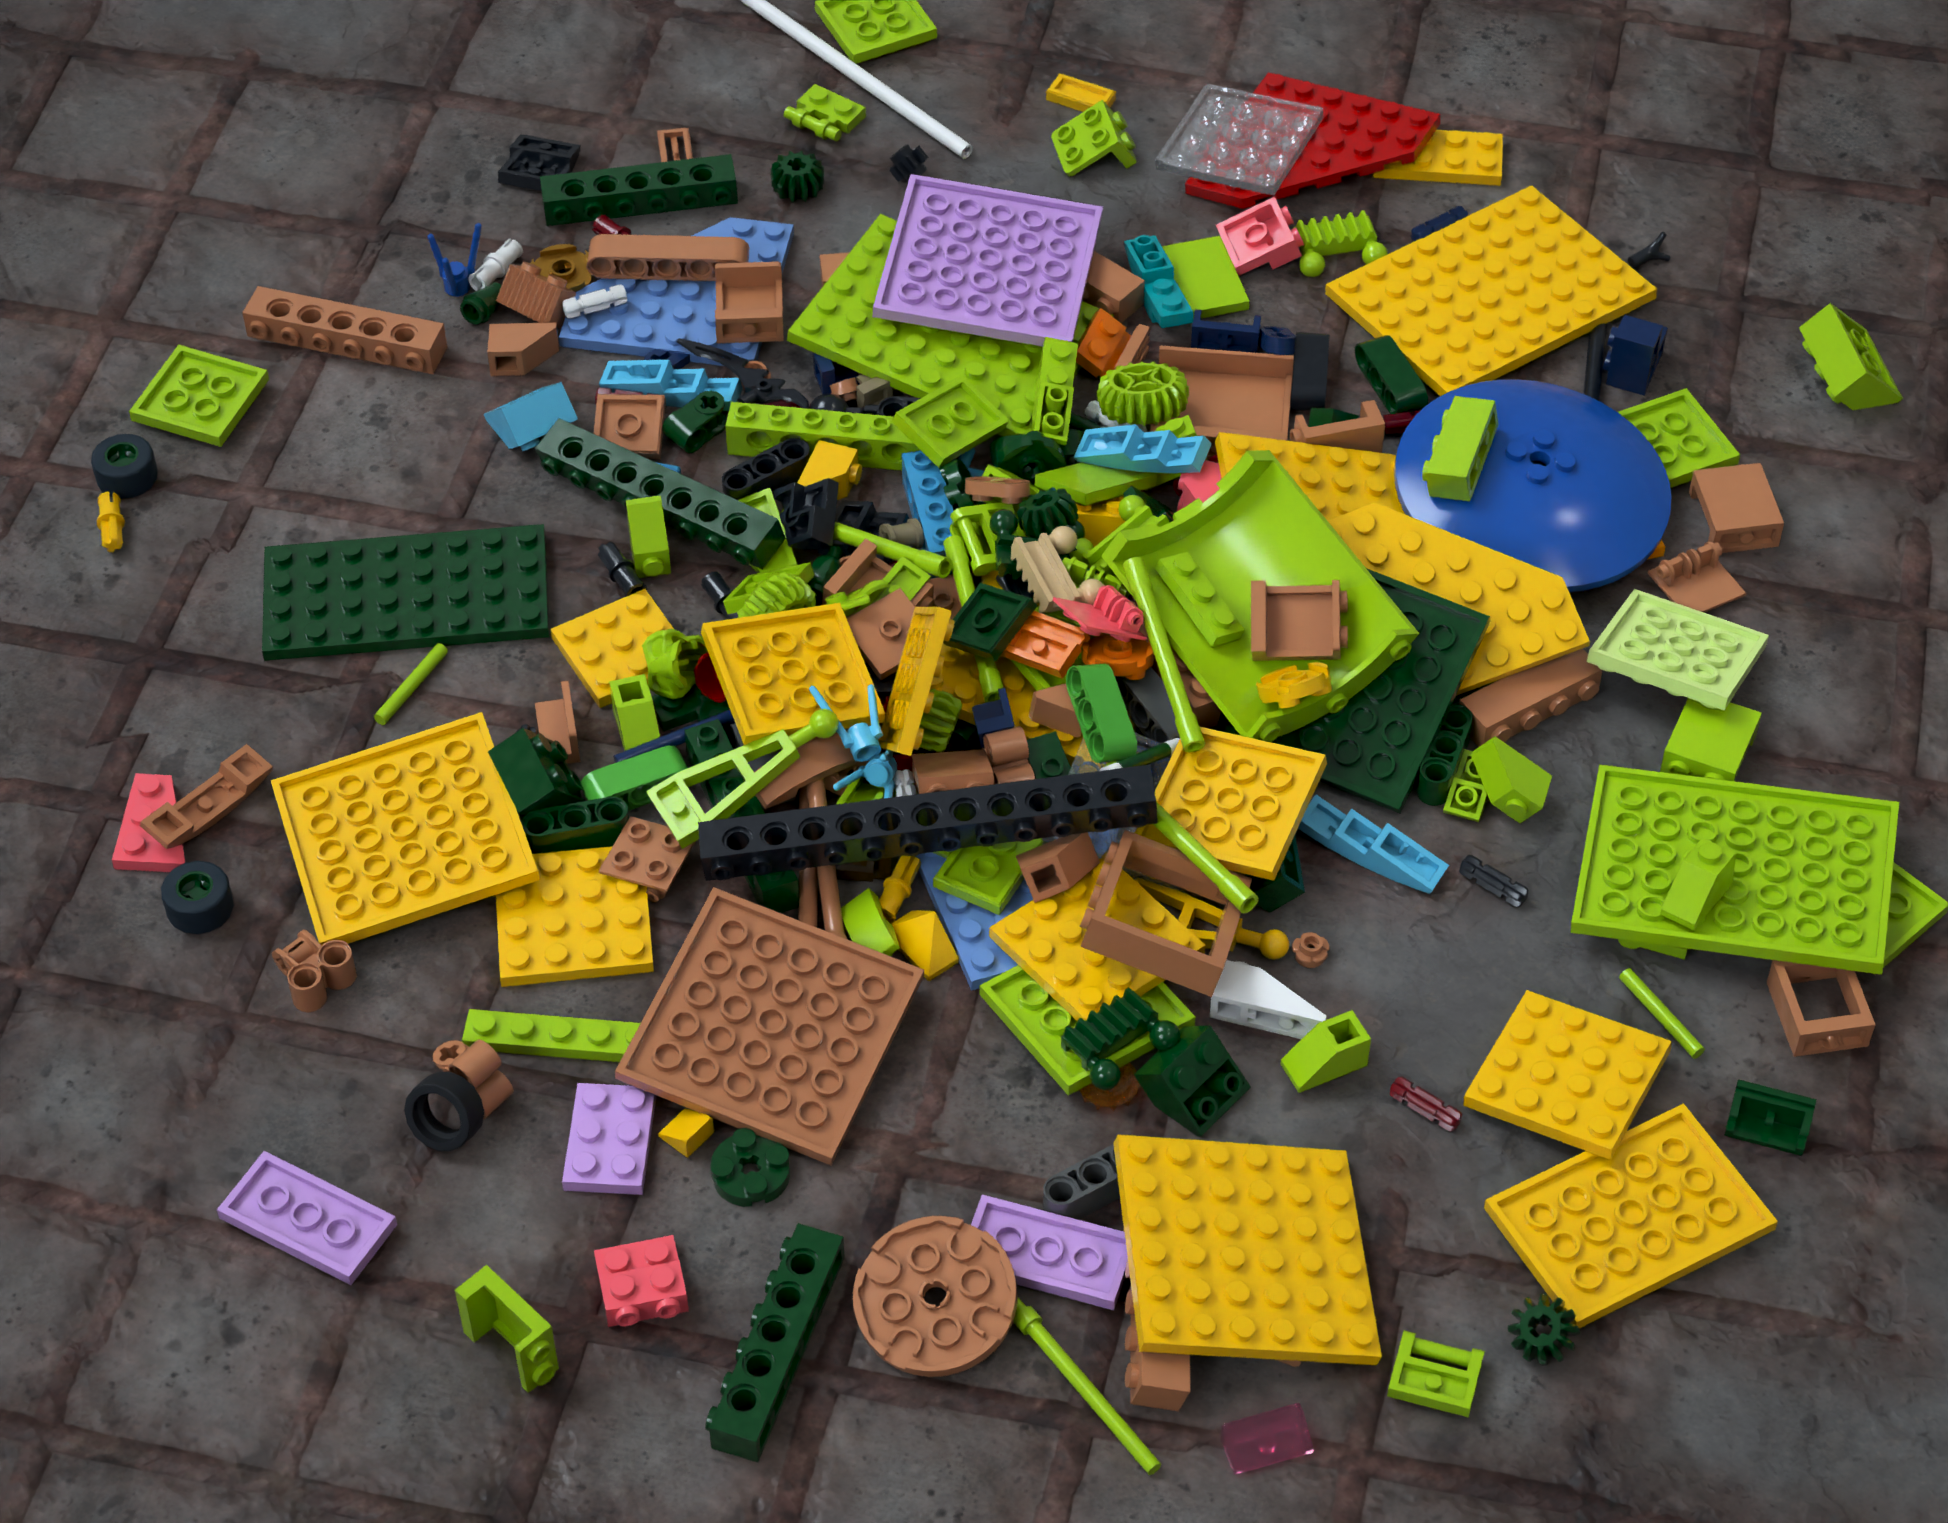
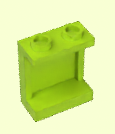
M1688 698L1664 750L1660 772L1735 781L1749 746L1753 745L1762 712L1731 702L1725 710L1708 708L1699 701Z
M485 1265L455 1289L463 1332L474 1343L492 1328L505 1338L515 1349L523 1389L529 1393L538 1385L542 1386L552 1379L556 1370L559 1369L552 1326L488 1265Z

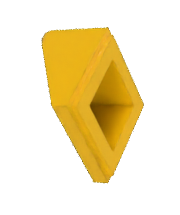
M685 1108L658 1133V1137L688 1158L714 1133L713 1118L707 1114Z

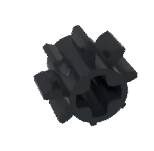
M906 144L889 158L894 164L889 171L898 182L903 178L908 182L910 174L921 176L927 171L928 168L923 162L927 160L928 156L920 146L913 150L909 144Z

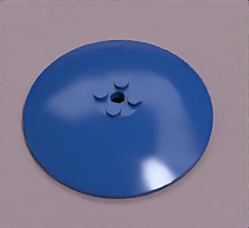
M1518 379L1492 380L1452 390L1436 398L1415 415L1404 431L1396 453L1394 465L1395 487L1398 499L1406 515L1563 577L1569 592L1601 587L1630 574L1642 565L1655 551L1665 533L1670 517L1672 498L1667 472L1659 455L1646 437L1630 421L1602 402L1572 389L1550 383ZM1454 396L1495 400L1499 425L1471 501L1429 496L1427 481H1423L1422 478L1424 463L1426 460H1430L1432 456L1433 439L1435 435H1440L1442 430L1443 413L1445 409H1450ZM1531 461H1541L1546 466L1533 464Z

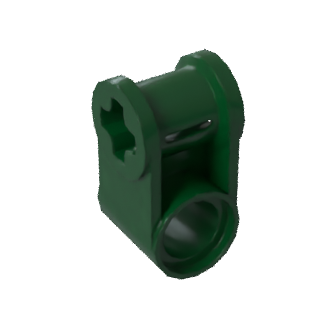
M715 391L700 393L692 401L679 410L672 412L667 417L662 428L663 434L689 454L698 451L706 442L725 430L726 417L722 413L725 406L723 396Z

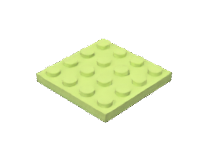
M1634 589L1590 648L1587 662L1597 665L1603 671L1616 672L1631 677L1637 683L1650 684L1665 689L1671 695L1684 696L1699 701L1708 708L1725 710L1766 648L1769 635Z

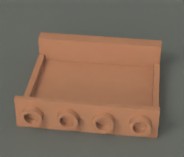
M1160 346L1159 364L1166 363L1169 367H1177L1178 371L1185 374L1187 385L1189 386L1186 410L1181 412L1180 416L1176 418L1189 415L1197 436H1205L1212 443L1206 456L1207 460L1217 454L1215 440L1219 432L1287 441L1294 363L1293 355ZM1161 421L1158 425L1152 423L1150 432H1154L1156 428L1165 425L1167 422Z

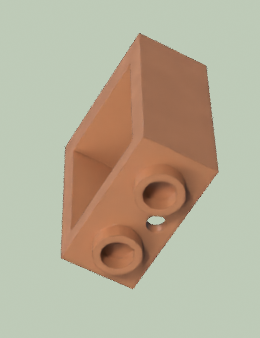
M1772 960L1766 983L1794 1057L1869 1046L1875 1022L1855 971ZM1837 978L1850 1015L1805 1021L1791 984Z

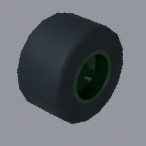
M117 434L100 442L92 452L91 464L96 483L103 493L110 492V497H112L113 492L118 494L120 499L142 495L152 488L157 480L158 469L153 450L149 442L141 436Z
M192 861L174 868L165 877L161 887L162 901L167 918L175 928L184 933L201 934L217 929L230 917L234 907L233 895L227 875L222 868L211 862Z

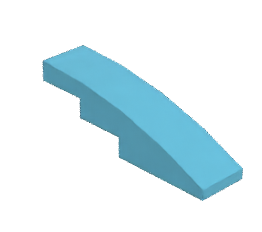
M670 360L608 361L599 382L600 387L611 388L612 392L620 389L643 392V395H647V393L665 395L666 406L680 408L704 391H715L724 398L725 406L723 411H729L731 402H737L743 389L739 378H708L705 369H673Z
M1136 424L1085 430L1073 458L1077 462L1138 472L1196 473L1201 471L1212 443L1205 436L1177 438L1170 430L1143 432Z
M1317 794L1309 803L1298 827L1299 830L1322 845L1356 864L1395 882L1428 894L1433 891L1449 866L1389 823L1381 829L1352 808L1345 815Z

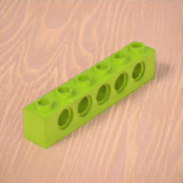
M731 402L725 425L728 455L754 457L785 440L799 438L808 443L811 456L818 441L822 440L858 449V464H861L862 467L902 471V453L920 451V449L891 422L894 416Z

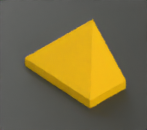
M912 910L891 923L900 947L898 950L912 965L924 969V977L928 981L959 963V957L935 911Z

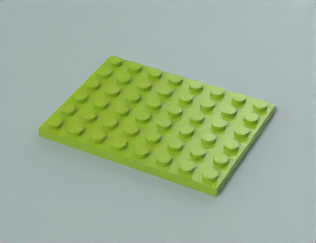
M880 213L788 330L787 341L870 378L878 377L890 381V387L915 398H922L963 375L1009 420L1006 428L999 432V435H1021L1032 431L1034 397L1040 369L1042 346L872 317L873 305L897 224V220ZM1084 301L1081 304L1073 339L1074 343L1079 342L1093 315L1099 310V308ZM1078 363L1075 365L1074 378L1082 368Z
M1599 764L1571 921V933L1882 975L1899 802ZM1703 837L1736 852L1732 886L1696 929L1692 930L1660 915L1683 859Z

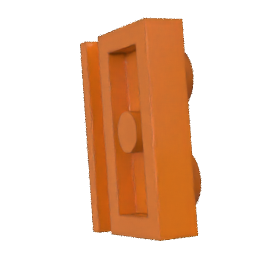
M1100 308L1093 315L1078 342L1076 363L1095 377H1102L1106 375L1107 371L1114 370L1131 337L1125 331L1127 327Z
M1033 611L1002 655L1008 659L1063 679L1068 669L1081 653V646L1084 642L1088 643L1090 636L1080 630V627Z

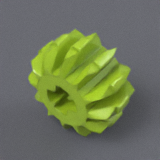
M932 689L930 690L934 692L932 707L928 714L923 713L919 726L924 729L920 747L928 751L942 752L946 749L961 713L962 703L953 694L943 690Z

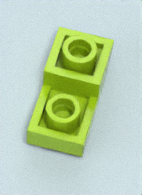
M1464 749L1443 813L1479 822L1486 806L1488 795L1471 758L1473 751Z
M867 888L841 908L842 919L852 942L888 956H892L894 951L900 948L894 927L884 918L879 898L870 888Z

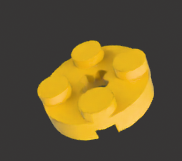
M1312 662L1308 663L1309 670H1297V666L1292 665L1272 671L1260 678L1261 683H1256L1259 698L1265 704L1278 702L1279 708L1283 709L1300 704V698L1328 694L1332 691L1328 665Z

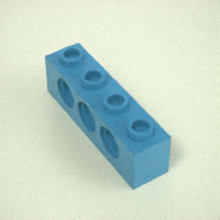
M921 450L902 453L903 486L912 518H916L920 522L923 530L924 543L921 550H927L946 557L943 542L946 538L952 536L949 528L952 523L950 514L953 512V507L943 489L946 483L940 469ZM929 574L931 579L937 578V576Z

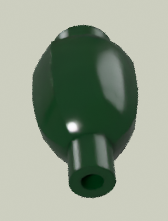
M838 546L830 547L827 555L817 557L812 564L815 575L807 584L816 593V603L822 602L824 585L842 566L839 560L843 551Z

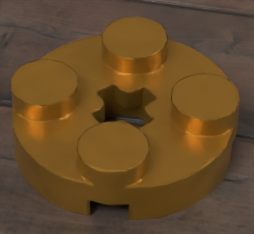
M558 244L549 246L540 251V257L535 262L534 259L531 261V264L541 268V275L547 278L549 274L560 277L567 281L566 287L575 292L593 283L596 278L586 268L589 252L586 250L585 254L579 252L574 245ZM565 269L566 273H559V270Z

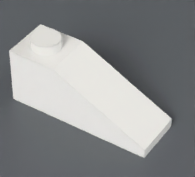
M1226 960L1222 974L1211 997L1210 1018L1302 1039L1318 1023L1326 1020L1325 1014L1263 969L1240 961Z

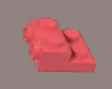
M1275 196L1216 225L1239 276L1269 262L1272 270L1302 256L1299 247L1304 245L1296 227L1290 230L1289 226L1294 224V221L1287 206L1280 208Z
M674 1235L594 1250L608 1327L618 1325L624 1327L631 1326L639 1321L658 1317L672 1318L679 1313L689 1311L687 1293Z

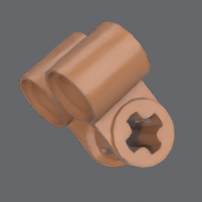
M1021 726L984 735V748L982 749H985L992 767L994 784L1035 779L1032 767L1028 763L1029 749Z
M303 929L297 934L298 938L284 949L277 948L273 951L272 957L278 968L287 976L295 1007L302 1012H313L322 1008L326 1003L327 987L335 990L345 989L355 982L357 974L352 950L348 943L342 940H331L320 945L311 933Z
M476 1040L470 1047L462 1041H448L437 1047L433 1053V1061L443 1072H452L464 1077L475 1087L482 1099L485 1112L484 1119L514 1092L513 1086L507 1077L497 1070L502 1064L500 1057L483 1040Z

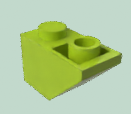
M645 674L609 681L612 709L624 751L659 738L660 733L655 709Z
M1353 1010L1318 1023L1281 1059L1280 1064L1298 1093H1301L1368 1066L1371 1038Z

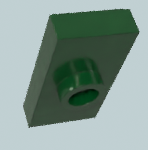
M1056 731L1027 740L1029 749L1028 763L1032 767L1035 779L1073 774Z

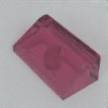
M1300 1403L1231 1421L1221 1426L1220 1440L1234 1475L1314 1452L1305 1415Z

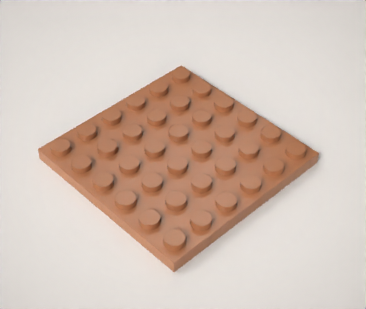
M713 887L616 1068L615 1079L696 1112L707 1114L711 1118L736 1128L751 1129L755 1132V1135L781 1143L788 1149L832 1166L924 977V969Z

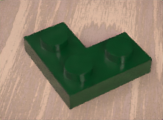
M693 684L691 689L681 698L670 699L658 694L651 696L656 719L663 732L694 720L702 721L730 709L727 700L722 703L712 701L701 693L696 684ZM729 725L723 729L727 737L731 738Z

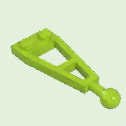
M817 710L811 715L808 725L790 736L782 729L682 770L649 789L646 793L683 849L699 839L698 822L729 818L801 757L797 748L815 737L825 739L833 736L838 730V718L831 710ZM782 749L755 773L748 764L750 761ZM737 768L745 781L705 814L688 787Z

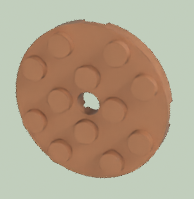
M928 1216L910 1220L893 1228L871 1247V1253L856 1274L853 1288V1307L859 1328L866 1342L886 1363L913 1375L925 1377L948 1376L968 1370L990 1356L1003 1342L1016 1314L1018 1300L1017 1283L1013 1267L1005 1250L985 1230L983 1232L972 1225L964 1223L963 1219L948 1216ZM933 1287H940L946 1291V1297L940 1302L939 1306L929 1304L924 1300L926 1292Z

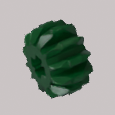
M789 150L788 156L778 155L777 161L772 163L770 170L771 186L773 191L779 194L780 199L789 197L792 203L796 199H802L806 202L808 196L817 197L818 191L823 189L824 167L822 162L816 159L815 154L805 155L803 150L794 154Z
M1054 487L1047 491L1040 490L1035 495H1029L1028 500L1022 501L1019 504V510L1017 511V520L1025 536L1039 539L1041 533L1050 535L1059 526H1077L1076 520L1079 517L1075 500H1072L1071 495L1067 493L1066 489L1056 490Z
M1540 1294L1538 1306H1535L1529 1297L1525 1298L1523 1301L1528 1310L1525 1313L1519 1309L1512 1311V1315L1520 1323L1508 1325V1331L1511 1334L1519 1335L1511 1342V1345L1515 1350L1524 1349L1523 1358L1528 1362L1538 1355L1539 1363L1542 1366H1547L1550 1353L1558 1362L1563 1361L1564 1355L1560 1349L1563 1346L1571 1351L1576 1348V1345L1567 1336L1580 1334V1328L1577 1325L1569 1324L1575 1319V1312L1572 1309L1563 1311L1565 1302L1559 1297L1550 1305L1549 1297L1546 1294ZM1539 1324L1542 1326L1548 1324L1552 1331L1549 1335L1539 1334L1536 1331V1327Z

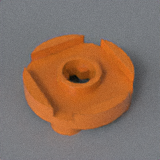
M1101 632L1100 636L1092 639L1089 634L1090 640L1082 645L1081 659L1085 665L1108 664L1112 668L1114 676H1124L1129 680L1144 678L1145 671L1154 663V653L1149 640L1146 642L1145 640L1131 638L1130 642H1125L1112 637L1110 634Z

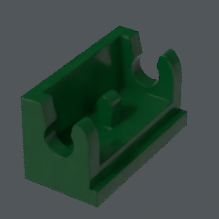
M1738 1079L1724 1136L1803 1156L1817 1099Z

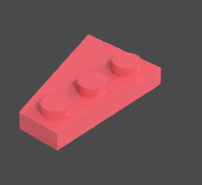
M135 773L112 857L114 869L171 872L174 868L186 863L183 844L166 849L140 826V822L165 803L169 802L172 806L177 803L172 775Z

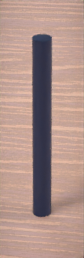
M729 709L613 755L614 761L617 763L664 746L676 747L686 743L685 729L716 719L720 720L723 728L734 724L735 721L731 710Z

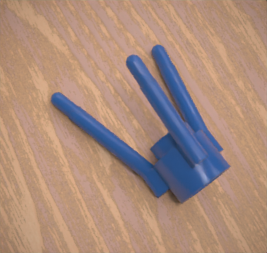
M480 223L475 225L467 267L460 262L449 263L448 258L442 257L434 235H428L431 249L439 267L440 277L443 278L444 289L448 295L462 296L470 290L468 278L475 272L482 228Z

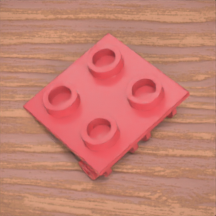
M1111 585L1099 588L1094 605L1053 597L1052 601L1064 610L1063 615L1077 621L1080 624V630L1087 634L1100 636L1101 632L1107 633L1125 642H1130L1131 638L1145 641L1147 639L1139 631L1144 621L1142 610Z

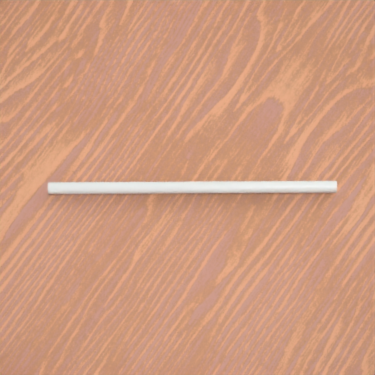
M740 0L958 156L966 159L971 155L972 145L766 0Z

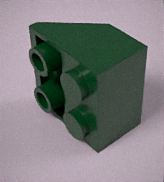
M522 728L488 751L518 813L526 815L528 812L538 809L586 801L581 792L583 790L581 780L575 772L570 771L565 761L568 759L567 752L558 741H552L545 738L541 733L536 734Z
M1211 1025L1185 1026L1181 1028L1180 1040L1175 1046L1165 1051L1159 1050L1134 1074L1153 1105L1196 1136H1202L1251 1088Z

